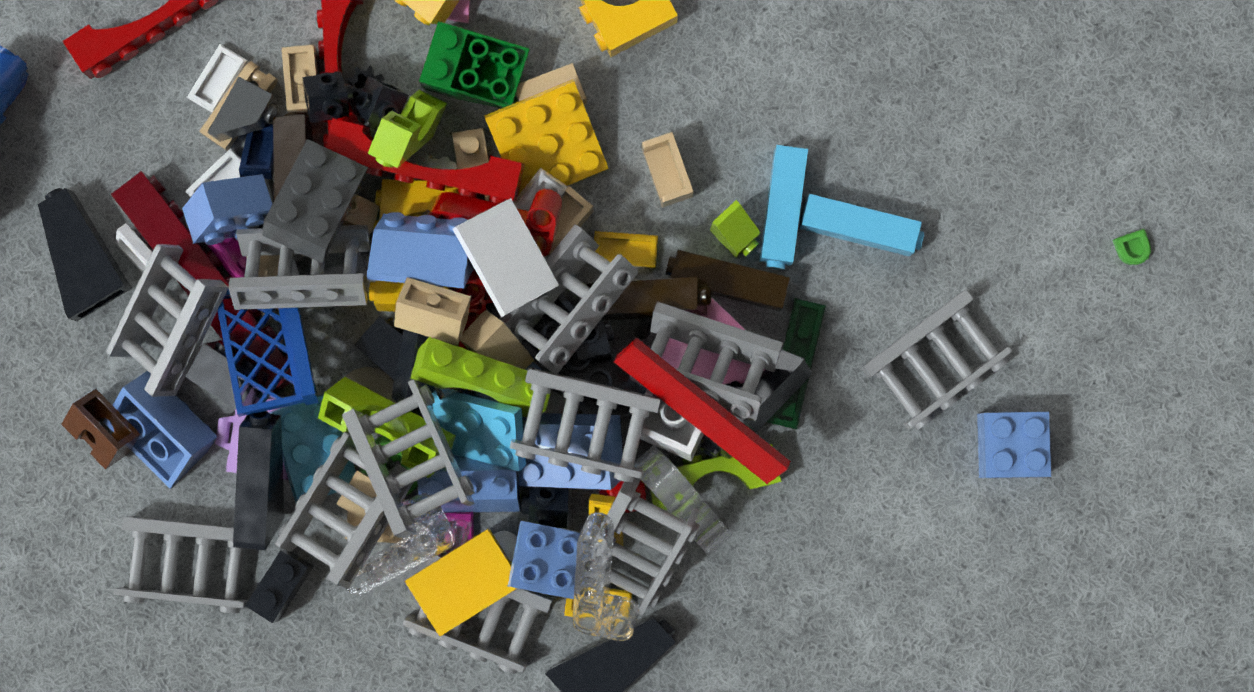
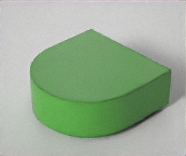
M1145 229L1112 240L1119 258L1127 265H1139L1150 256L1151 245Z

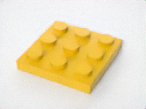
M573 79L484 115L501 158L525 164L518 196L540 168L566 186L609 169Z

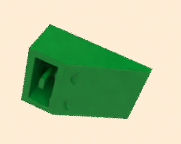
M438 21L419 82L423 89L444 96L504 108L514 102L530 49Z

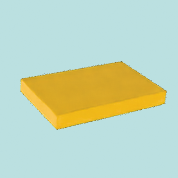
M489 528L405 580L406 585L439 637L517 589L508 587L512 563Z

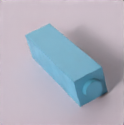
M776 145L759 261L765 262L768 269L785 270V265L791 266L793 264L808 149Z
M809 194L806 199L799 227L802 230L906 256H911L915 249L920 250L924 238V232L920 231L922 223L920 221Z

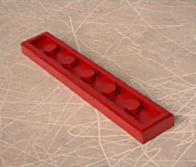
M638 338L616 356L615 364L766 484L789 468L791 462L789 459Z

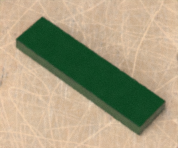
M795 298L782 350L804 358L811 370L826 305ZM809 378L766 423L797 430Z

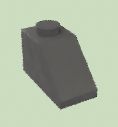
M238 77L207 133L221 142L261 130L267 122L271 123L276 116L278 100L273 94Z

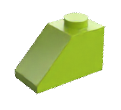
M737 200L712 222L710 232L735 258L741 253L746 257L760 244L756 239L761 232Z

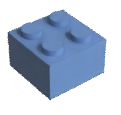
M263 174L203 182L182 209L193 244L206 242L207 245H214L224 241L226 238L235 237L238 240L236 235L237 229H258L259 226L264 224V220L273 204Z
M1049 412L977 414L979 478L1051 477Z

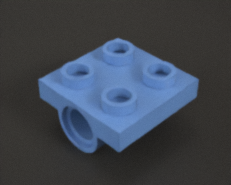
M520 521L508 587L574 599L586 534Z

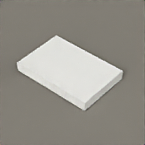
M511 198L453 228L501 317L559 286Z

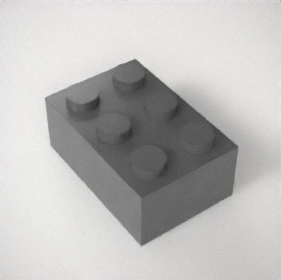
M307 139L264 220L262 236L323 264L364 184L368 167Z

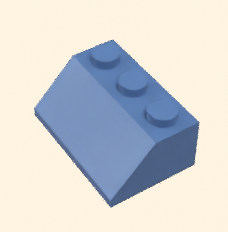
M399 212L383 214L373 232L367 280L405 283L408 277L435 286L464 288L474 267L453 228L467 221V219H440L432 215H422L419 217L404 216Z
M146 371L121 389L113 406L140 433L131 451L171 489L208 452L217 436L177 396L152 397L144 389L151 373ZM105 418L103 423L114 432L112 423Z
M453 454L462 476L467 475L473 484L475 493L471 496L475 504L466 506L461 503L458 497L426 514L520 512L518 471ZM446 467L436 471L430 478L423 477L418 480L419 501L453 485Z

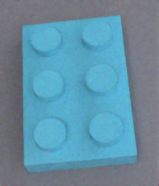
M438 388L432 393L435 400L433 411L441 428L456 435L451 449L454 455L515 471H520L526 466V458L516 456V450L510 448L512 439L522 441L523 438L522 408Z
M323 395L318 396L319 403L306 406L305 403H300L269 411L270 414L281 415L282 458L295 503H297L302 494L307 493L313 483L314 473L321 465L325 464L331 454L330 449L333 442L344 433L318 419ZM351 461L347 462L339 475V478L348 484L356 473L354 464ZM331 489V490L329 491L328 495H331V494H334V493H337V492H336L335 490Z

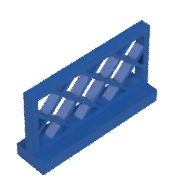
M229 289L223 299L231 298ZM222 300L218 308V316L237 415L241 417L251 413L264 412L300 403H305L306 406L319 403L300 308H278L279 315L274 313L276 308L258 309L265 314L254 328L241 320L248 309H241L235 316L225 310L224 301ZM227 317L232 320L229 326L227 322ZM270 317L282 325V329L275 339L261 332V329ZM237 324L251 331V334L242 346L233 342L230 338V334ZM256 336L271 344L261 358L247 350ZM283 337H284L285 345H286V346H284L283 344L280 343V341L283 339ZM276 347L288 355V360L281 370L266 362ZM233 348L238 350L235 356L233 354ZM243 355L258 362L248 377L236 369V364ZM263 366L277 374L267 389L253 381ZM289 368L291 370L292 377L286 374ZM238 378L244 381L241 387ZM284 378L294 385L295 395L281 398L274 394L273 390L280 380ZM249 385L264 393L256 404L243 406L242 395ZM269 397H271L272 399H274V400L266 401Z

